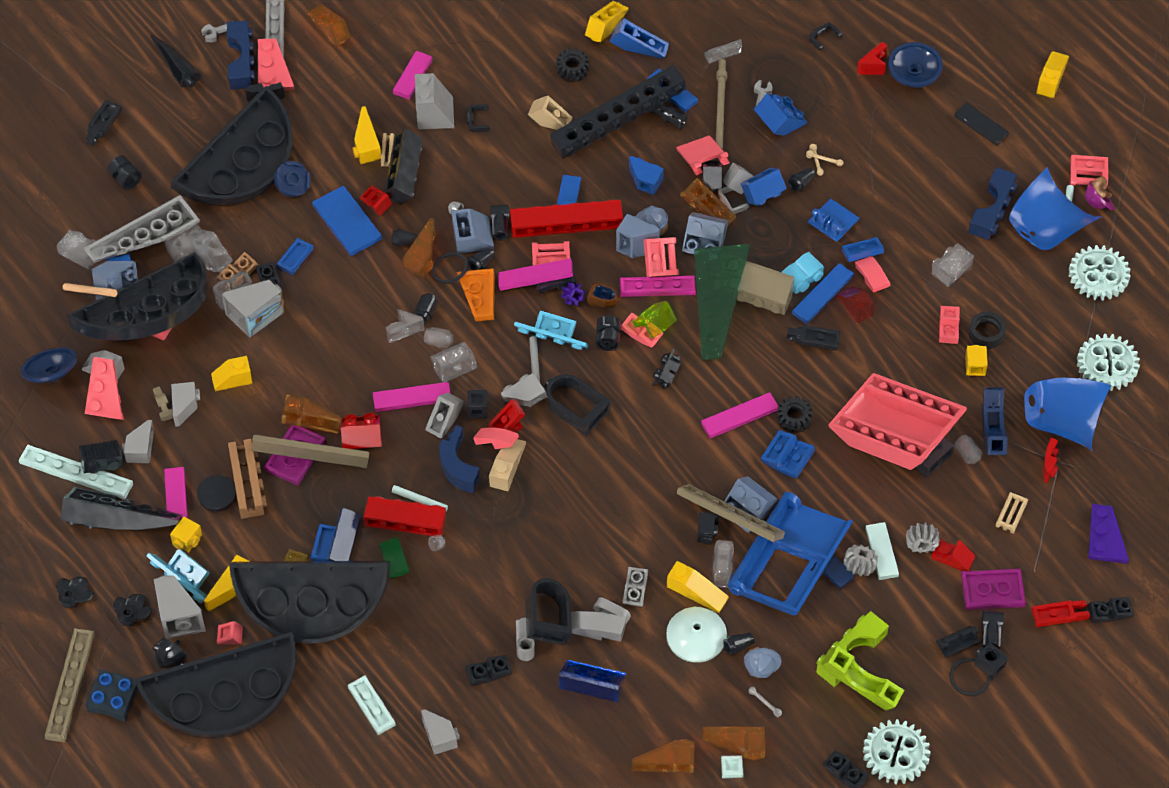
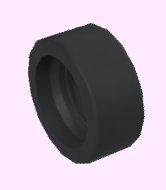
M981 312L971 319L968 332L969 338L975 345L986 346V349H993L1003 341L1006 326L1003 319L996 313ZM984 323L992 324L997 328L998 334L994 337H984L978 334L976 327Z

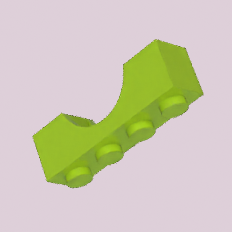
M870 611L866 616L862 615L858 619L857 625L853 629L849 628L843 635V639L840 642L836 641L831 648L839 646L847 652L857 646L875 648L887 636L889 625ZM823 654L817 661L816 673L833 687H836L841 681L820 667L826 656Z
M839 646L829 649L820 665L821 668L885 711L895 708L904 692L902 688L890 680L879 678L866 672L855 662L853 655Z

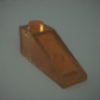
M320 5L307 12L309 18L327 40L334 45L343 44L347 39L351 38L345 20L325 6Z
M698 178L691 181L679 194L701 214L729 220L728 225L737 217Z
M430 218L403 257L404 269L420 277H424L433 267L435 235L433 218Z
M286 394L281 423L338 434L341 416L305 397Z
M703 727L702 739L750 760H759L765 757V727Z
M686 739L672 741L632 759V771L693 773L694 741Z

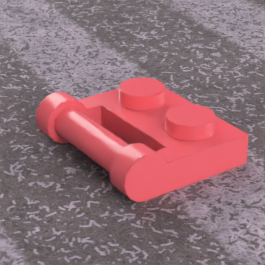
M1071 155L1070 185H1089L1091 180L1094 181L1096 179L1077 177V174L1104 176L1108 182V157Z
M675 237L644 240L647 277L679 275V269L676 266ZM664 244H667L669 270H666Z
M569 241L554 244H538V242H533V266L570 259ZM538 251H561V252H538Z

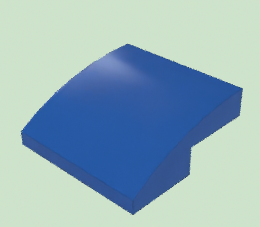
M779 430L760 459L769 467L797 479L815 452L814 445L798 441L796 435Z

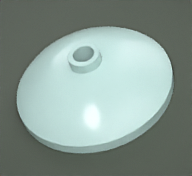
M690 607L679 611L672 617L667 627V642L670 649L678 657L689 662H705L713 659L723 650V640L727 638V631L723 620L715 612L702 607ZM697 626V627H700V629H699V630H695L694 627Z

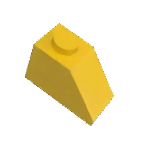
M247 356L228 359L211 373L215 391L252 384Z

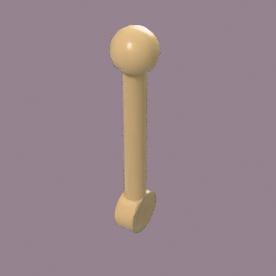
M811 144L809 149L813 151L814 154H817V146L815 144ZM814 158L817 166L816 173L821 176L824 171L820 167L818 158Z
M811 150L806 153L807 158L814 157L835 163L837 166L843 165L841 159L834 160L817 155Z

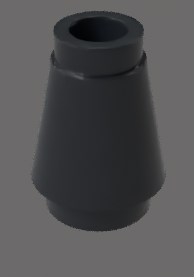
M808 168L791 175L789 186L794 191H802L815 177V172L813 169Z
M399 228L398 230H393L392 245H396V247L418 245L419 234Z
M487 248L470 256L468 260L469 268L472 271L483 270L495 257L494 251Z
M750 632L727 636L723 640V646L728 655H736L754 644V637Z

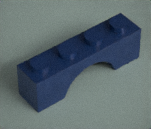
M248 20L227 22L228 45L230 48H234L241 53L236 61L228 64L230 90L247 88L252 85V81H255L254 70H251V67L254 66V56L250 54V52H254L253 41L250 42V38H253L252 27L249 28Z
M995 168L989 182L988 192L994 197L996 202L988 208L976 209L970 222L968 233L986 240H990L991 235L996 234L999 226L997 222L998 220L1002 221L1005 214L1003 209L1005 206H1009L1012 198L1010 194L1011 192L1015 193L1018 183L1015 182L1017 174Z

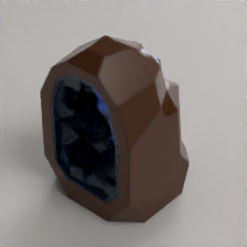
M594 283L587 297L588 304L603 308L607 306L613 307L619 301L617 291L613 287L601 283Z

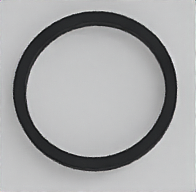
M457 252L443 254L433 263L431 269L432 276L437 282L442 284L454 283L465 275L468 269V262L465 256ZM449 256H458L464 260V269L457 277L450 280H442L436 277L435 268L442 259Z
M964 658L957 661L952 666L949 674V679L953 688L959 693L967 696H975L983 693L990 683V676L987 675V682L985 686L981 690L976 692L963 691L954 683V669L959 664L964 662L975 663L976 659L973 658Z

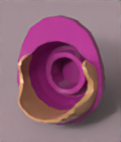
M1104 176L1089 182L1085 192V199L1094 208L1102 209L1107 207L1110 210H1114L1115 207L1109 199L1112 194L1106 191L1108 182Z

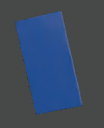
M344 185L312 202V206L350 256L382 240V235Z

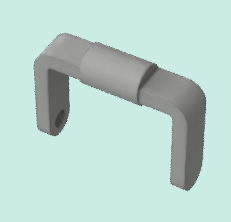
M724 187L718 191V197L729 214L734 215L749 208V205L746 203L732 209L731 204L723 194L733 189Z

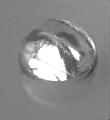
M434 535L429 538L428 544L431 550L436 552L445 547L446 540L441 535Z

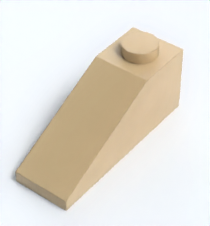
M517 439L512 447L500 449L489 474L490 487L509 491L526 441Z

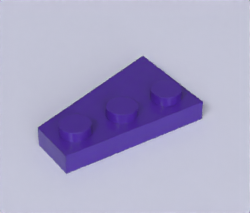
M1092 504L1088 559L1128 564L1129 559L1113 507Z

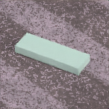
M885 522L866 525L865 529L870 548L875 550V554L878 556L876 570L879 580L898 577L899 572Z
M366 676L348 684V689L378 735L396 726L394 719Z

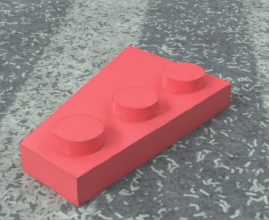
M258 39V83H262L263 87H268L271 84L281 82L284 90H295L277 40Z
M93 357L85 414L124 420L123 413L121 412V400L118 393L114 360Z

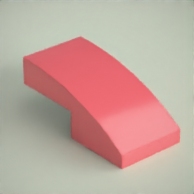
M873 256L855 262L856 269L864 276L865 284L873 292L890 286L888 278Z
M940 307L939 343L958 344L960 307Z
M633 313L621 325L622 331L651 348L663 335L650 322L646 324Z
M481 428L473 439L476 445L492 443L495 449L512 447L519 436L517 433L506 429Z

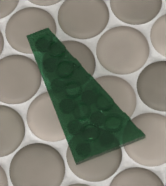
M751 244L694 249L702 361L722 359Z

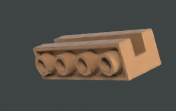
M251 439L243 440L244 445L236 446V441L228 443L241 519L264 515L263 507H267L265 495L261 496L260 492L264 490L262 478L258 479L257 475L261 473L260 464L255 462L254 458L258 457V453L251 451Z

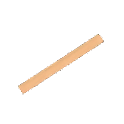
M69 283L63 284V290L111 297L117 296V290Z

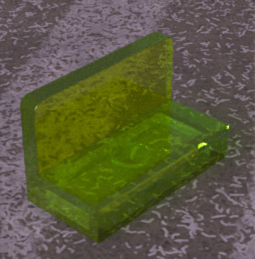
M668 301L653 304L632 320L635 328L645 326L650 337L655 338L676 322V317Z

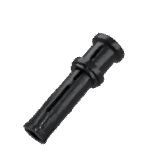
M662 104L656 106L658 109L653 108L651 112L663 117L664 122L676 125L679 130L685 126L688 119L686 114L682 115L675 111V108H667Z

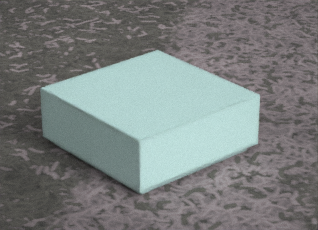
M721 756L722 778L743 777L742 756Z

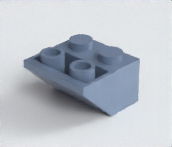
M470 208L451 211L457 253L482 251L487 248L494 249L489 216Z
M692 212L688 218L682 252L718 260L729 220Z
M627 214L616 230V251L631 258L645 256L644 240L660 238V228L654 224L644 222L636 216Z
M106 261L92 269L94 287L118 290L138 280L136 263L134 261ZM95 294L96 300L104 297L103 295Z
M747 476L737 479L724 502L764 520L778 499ZM740 526V527H741L742 529H744L747 533H751V532H752V531H750V530H748V529H746V528Z

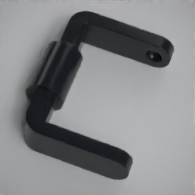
M830 22L818 27L809 35V41L819 51L823 47L815 37H818L827 29H830L838 38L842 37V33Z
M487 104L470 105L468 107L466 120L471 132H487L490 130L489 126H473L474 114L472 111L488 110L489 106Z

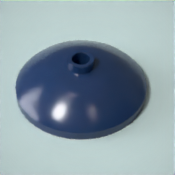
M910 42L902 44L893 50L889 57L888 67L892 77L899 83L909 87H924L934 83L939 78L943 63L939 53L931 46Z
M66 347L42 351L29 358L23 364L21 374L25 380L33 383L55 382L73 369L77 362V355L73 349Z

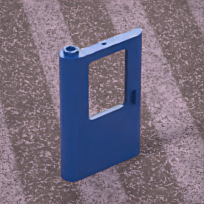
M784 492L766 521L785 532L784 538L772 542L757 535L728 582V587L734 595H742L785 613L797 615L853 523V520L844 521L801 505L798 496L791 492ZM776 550H781L809 561L788 598L783 602L752 590V587Z

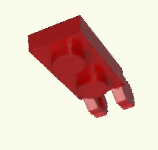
M1085 600L1063 601L1033 606L1031 608L1036 628L1084 621L1090 618L1088 611L1074 613V610H1081L1087 606Z

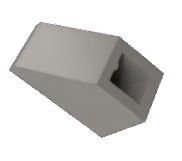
M534 373L522 376L519 382L506 386L503 392H501L504 402L509 403L511 399L517 400L519 405L528 407L547 397L546 391Z

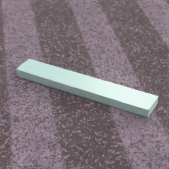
M30 445L26 446L19 459V463L104 493L116 495L124 500L133 486L132 480L106 471L84 474L80 462Z

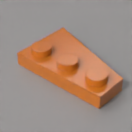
M494 269L467 271L459 280L475 321L494 320Z

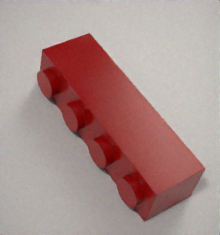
M379 496L368 497L364 513V524L366 527L441 538L446 521V508L439 505H424L420 502L410 503L400 499L389 500Z

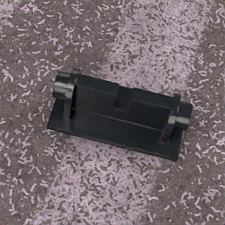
M674 349L668 354L664 353L660 360L661 367L657 368L653 374L654 381L652 386L658 383L662 389L670 387L675 375L669 371L675 374L681 364V357L673 355Z
M970 625L937 640L936 644L944 657L947 658L981 641L976 635L979 633L977 627Z

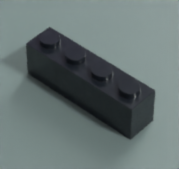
M406 128L394 136L385 186V193L389 198L401 205L411 200L414 196V186L417 180L416 174L420 164L419 156L422 150L423 139Z

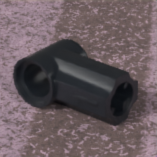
M490 205L493 238L503 241L509 238V205Z
M983 610L982 643L984 648L991 643L1000 649L1004 612Z

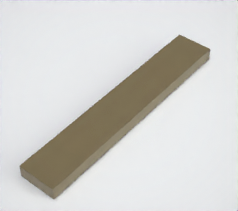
M253 435L251 451L362 468H367L369 452L260 435Z
M690 484L681 486L677 490L678 495L772 542L784 538L785 532Z
M74 628L45 732V740L66 742L95 636L94 631Z

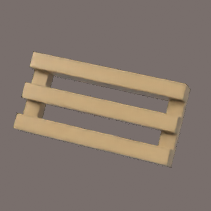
M383 133L381 166L389 167L394 133H390V135ZM387 140H389L388 162H385Z
M1010 492L996 522V527L999 528L1001 526L1006 531L1009 529L1014 534L1028 499ZM1012 498L1016 499L1006 522H1003L1002 520ZM1019 502H1023L1013 525H1010Z

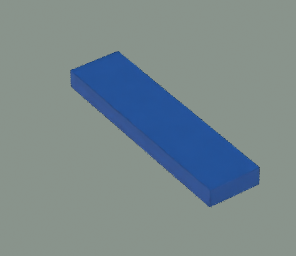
M839 263L792 311V315L808 324L854 277V273Z

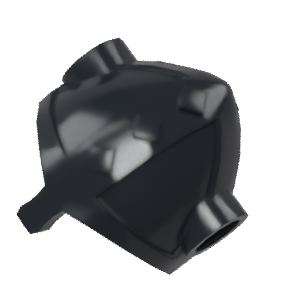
M162 638L154 645L152 650L155 651V661L158 668L169 669L184 664L187 656L178 646L181 643L180 640L177 639L173 643L168 639Z

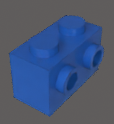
M769 168L740 183L748 203L756 206L766 203V199L770 197L774 198L781 195V192L787 189L777 168Z

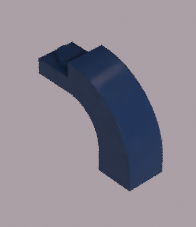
M1003 387L983 388L982 429L987 455H1007V434L1003 419Z
M455 425L453 432L449 433L447 441L442 439L440 443L441 468L451 484L461 490L474 493L480 478L479 467L465 464L457 457V452L463 440V427Z

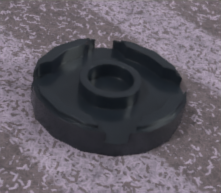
M210 476L200 483L197 489V498L200 505L207 511H224L234 504L236 487L225 476Z

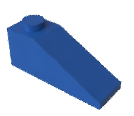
M623 19L614 27L610 38L611 43L623 50L661 59L665 58L669 43L626 19Z

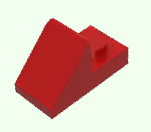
M881 42L859 60L857 73L859 75H884L886 64L883 61L887 57L888 45Z
M372 185L359 197L378 216H381L392 205L389 196Z
M511 399L488 425L490 428H501L517 432L523 428L520 420L525 414L517 400Z
M939 539V546L933 551L931 559L960 571H969L975 555L961 540H958L955 546Z

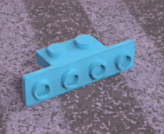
M540 311L535 327L518 322L514 323V326L518 328V332L524 334L533 332L536 333L535 337L544 340L547 337L553 338V342L564 345L566 342L572 344L571 347L577 350H582V348L588 349L589 346L585 342L572 339L577 323L574 320Z
M180 549L177 550L168 564L155 554L148 553L146 555L151 560V565L157 569L162 568L165 571L164 575H174L186 592L190 591L193 593L192 597L196 601L204 602L207 595L199 588L210 572Z

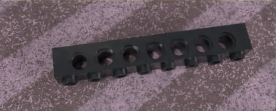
M672 65L550 134L551 144L562 159L572 156L576 151L588 147L597 139L605 137L606 134L613 130H618L622 125L629 121H634L638 116L650 112L654 107L664 104L675 95H680L686 90L685 79L676 67Z

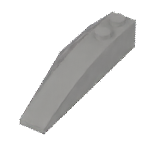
M179 195L90 244L84 250L94 263L168 240L199 223L200 220L182 196Z

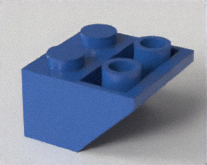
M767 93L754 108V111L774 134L785 136L807 123L803 117L804 114L793 106V101L787 96L782 97L777 94Z

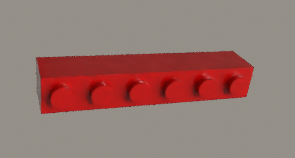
M621 200L510 209L512 238L617 229L623 221Z

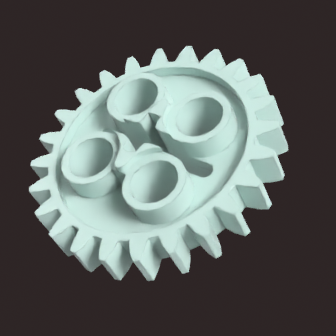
M1095 245V249L1092 250L1088 246L1087 252L1081 249L1080 254L1076 253L1075 258H1072L1069 266V277H1072L1071 283H1075L1074 289L1081 288L1080 294L1086 292L1087 298L1093 295L1094 300L1097 299V296H1100L1101 300H1104L1105 296L1111 299L1112 294L1117 297L1119 292L1123 293L1124 288L1128 286L1130 268L1127 267L1129 263L1124 262V256L1118 257L1119 251L1112 253L1113 248L1107 251L1104 245L1102 249Z
M1106 334L1103 335V338L1096 335L1095 340L1090 337L1088 343L1084 342L1083 347H1080L1077 356V366L1080 367L1079 373H1084L1083 379L1089 378V380L1110 384L1111 391L1114 386L1120 390L1121 384L1127 387L1128 382L1132 383L1134 377L1137 376L1140 366L1138 364L1140 360L1137 357L1138 352L1133 351V345L1127 346L1128 340L1121 342V336L1117 340L1114 339V334L1110 338H1107ZM1108 364L1110 365L1109 372H1110V375H1111V376H1109V374H1108V368H1109Z
M898 719L893 725L888 720L887 726L881 722L879 729L873 727V733H868V739H865L864 742L866 747L863 748V753H865L864 761H868L867 768L873 767L872 774L878 772L879 780L885 776L886 783L890 779H894V783L897 784L898 779H901L902 783L905 784L906 778L913 781L914 775L920 777L921 771L926 769L925 764L929 763L928 757L930 756V751L927 750L929 749V743H924L926 736H920L921 729L914 731L915 725L907 727V721L900 725ZM901 736L903 737L900 745V750L897 754L894 767H891L890 765L893 759L894 752L896 750L897 742L899 737ZM885 738H891L894 741L888 742L885 740ZM905 744H911L914 747L908 748L905 746ZM883 755L888 757L889 759L882 760L880 756ZM903 761L906 762L908 765L902 766L899 762Z

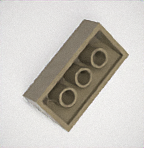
M723 253L715 279L714 292L735 298L741 302L753 304L759 308L771 310L773 313L785 315L793 295L794 276Z

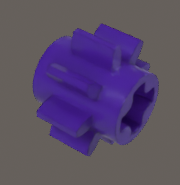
M568 282L567 287H562L563 295L561 297L566 299L565 304L570 305L572 303L578 306L579 301H584L583 293L585 291L580 289L581 284L576 283L574 285V283Z

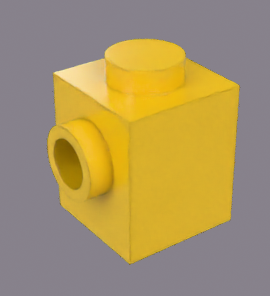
M967 346L965 355L966 375H986V346Z
M183 517L170 534L172 544L175 548L183 549L189 553L192 547L197 546L202 536L200 525Z

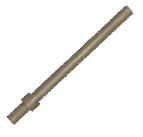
M720 59L719 70L716 76L718 80L716 143L723 150L727 71L726 60Z

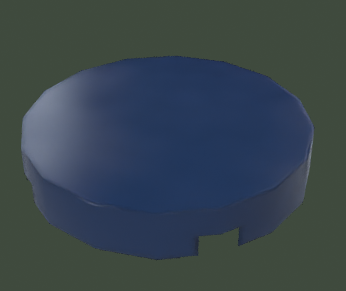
M287 161L275 171L274 182L278 191L283 195L299 197L310 187L311 178L308 170L306 171L301 163Z

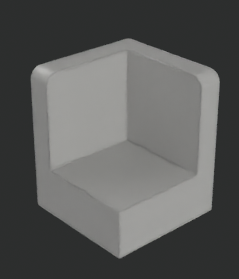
M732 163L722 182L727 187L743 194L744 191L740 183L754 176L741 166Z

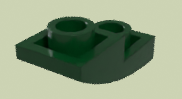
M398 537L379 543L384 560L391 561V579L410 572Z

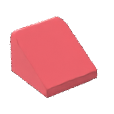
M235 621L218 625L217 644H242L243 627Z

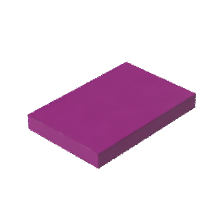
M292 423L282 438L325 445L327 442L325 437ZM272 454L264 466V471L298 486L314 460Z
M1021 569L961 572L965 610L1025 607L1026 601Z

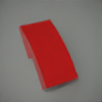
M1053 438L1048 443L1043 462V480L1048 483L1050 477H1055L1059 468L1056 466V456L1059 452V449H1057L1058 440Z

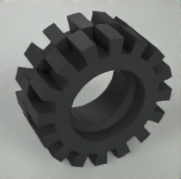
M569 48V51L565 49L564 53H559V56H557V73L560 78L564 77L565 81L570 79V82H573V79L578 82L579 78L583 80L584 76H587L589 72V58L587 54H584L583 50L579 52L578 48L573 51V48ZM570 62L578 63L579 66L575 68H570L566 66V64Z
M789 396V400L784 398L783 402L779 403L777 411L779 426L782 425L783 430L787 428L789 433L791 430L797 433L798 429L800 432H803L804 428L807 429L808 425L811 424L812 406H809L810 403L808 401L805 402L803 397L799 400V396H796L795 399ZM791 410H797L801 412L802 416L798 419H793L787 413Z

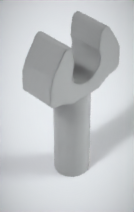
M210 24L204 26L201 31L202 35H207L205 36L206 42H216L218 34L227 31V24L216 28Z
M761 80L755 84L754 92L758 94L756 106L767 93L772 94L773 87L771 82H768L765 89L761 88Z

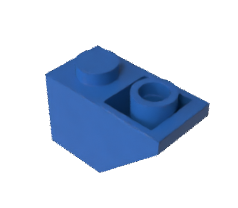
M629 157V171L637 189L655 195L663 181L664 169L641 158Z

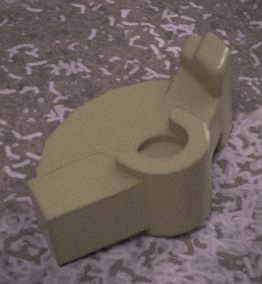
M160 386L154 388L155 400L158 408L161 407L162 410L159 413L161 420L167 421L172 419L173 410H168V401L165 394L162 393Z

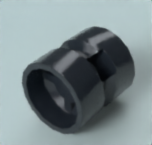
M124 155L117 156L108 165V173L125 190L135 187L142 178V173Z
M609 315L598 318L596 323V347L604 351L618 349L621 332L620 319Z

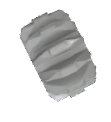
M926 522L924 524L917 523L916 526L911 525L906 533L908 548L912 549V552L919 551L920 554L922 552L928 553L929 550L935 551L940 542L938 528H934L933 524L927 525Z
M853 544L851 548H848L844 558V565L847 566L848 571H852L853 574H859L861 577L863 574L869 576L876 569L878 556L875 554V550H870L869 546L863 547L862 544L860 546Z

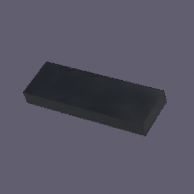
M965 103L955 113V118L996 146L1009 134V131L968 103Z

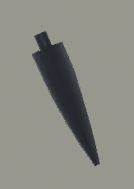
M151 35V39L165 59L174 79L181 87L189 86L193 88L196 84L195 82L201 78V74L175 49L156 36Z

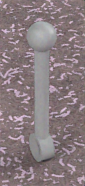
M755 687L749 688V693L755 695L769 707L776 717L782 715L781 710L772 706L757 693Z

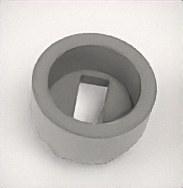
M453 201L449 204L448 211L452 215L451 211L462 210L464 205Z

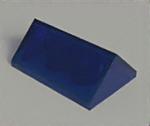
M567 660L559 673V688L618 702L626 674Z

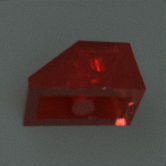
M852 286L836 295L857 323L873 315L875 302L864 289Z

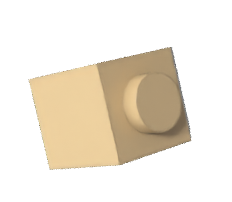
M549 96L534 100L528 113L540 126L555 130L567 125L573 118Z

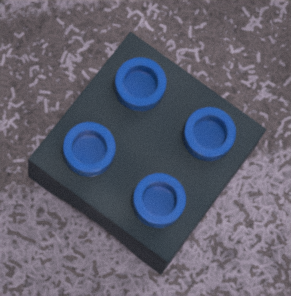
M100 669L85 703L87 711L108 715L126 722L131 704L139 691L135 679Z

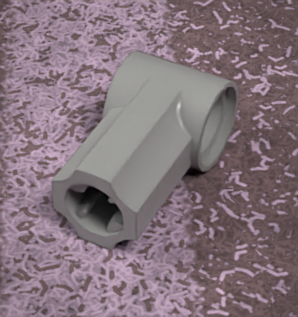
M521 618L516 621L517 657L522 661H529L535 655L534 639L527 638L526 618Z

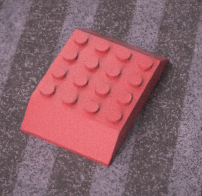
M873 373L829 423V427L848 446L911 470L928 457L965 413L967 408Z

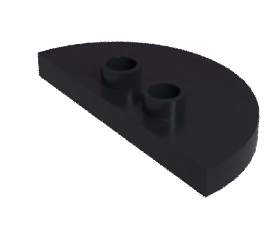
M265 86L171 181V189L197 202L212 205H231L251 200L275 184V171L280 165L289 160L292 147L291 122L284 105L274 92Z
M195 252L118 289L116 297L104 296L67 314L69 327L91 338L115 341L148 337L171 329L193 315L205 301L209 290V283L204 262Z
M255 561L229 563L230 576L235 593L252 619L276 636L292 632L294 642L299 643L331 641L350 633L370 617L381 602L388 585L391 561Z
M289 632L136 678L135 682L139 693L149 709L171 728L200 738L217 739L235 736L249 731L265 721L275 712L286 697L294 677L296 664L293 633Z

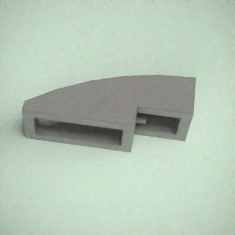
M571 612V631L573 634L601 641L603 637L621 642L626 627V617L600 612Z

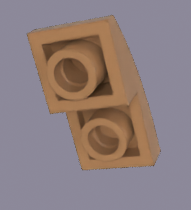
M244 252L233 265L229 263L217 277L231 289L248 277L259 264Z

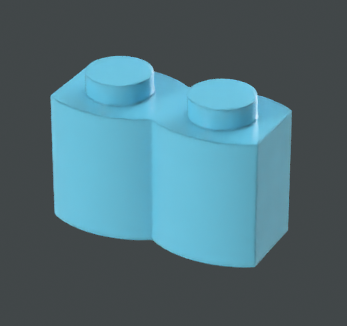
M807 252L796 262L786 267L782 273L794 276L793 292L797 294L806 291L810 283L817 282L823 277L824 266L811 253Z

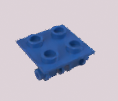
M830 198L821 209L815 208L812 211L813 217L808 223L837 242L860 218Z

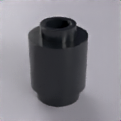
M433 294L421 295L414 311V316L417 320L428 322L432 319L439 303Z

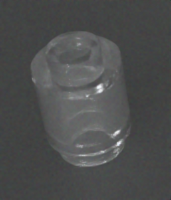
M435 327L426 329L424 343H428L429 346L445 349L452 345L453 334H451L450 330Z
M963 435L956 440V450L967 464H975L981 459L982 451L972 437Z

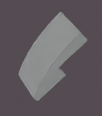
M628 567L623 604L643 607L648 569Z

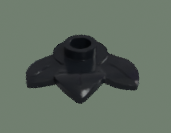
M75 577L71 581L62 578L58 581L56 590L59 593V602L63 607L72 608L77 602L85 603L92 599L94 593L86 590L88 586L87 578Z
M133 594L127 599L117 597L113 604L114 611L117 613V619L123 626H131L136 620H144L152 613L151 608L144 606V596L141 594Z

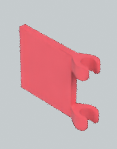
M710 135L677 147V151L692 167L695 175L703 173L700 168L702 166L701 163L718 158L722 165L729 164L727 159L728 153L724 152Z

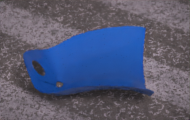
M1046 167L1018 199L1010 213L1009 221L1024 239L1041 250H1048L1101 217L1085 213L1074 205L1058 189L1051 178L1048 167ZM1021 231L1026 233L1030 238L1025 237L1021 233ZM1034 231L1035 236L1031 235L1030 232Z
M1054 378L1037 381L1026 390L1024 395L1026 420L1033 428L1062 436L1092 450V439L1099 413L1111 385L1078 378ZM1030 395H1033L1035 398V405L1033 407L1029 404ZM1041 408L1045 410L1044 413H1040Z

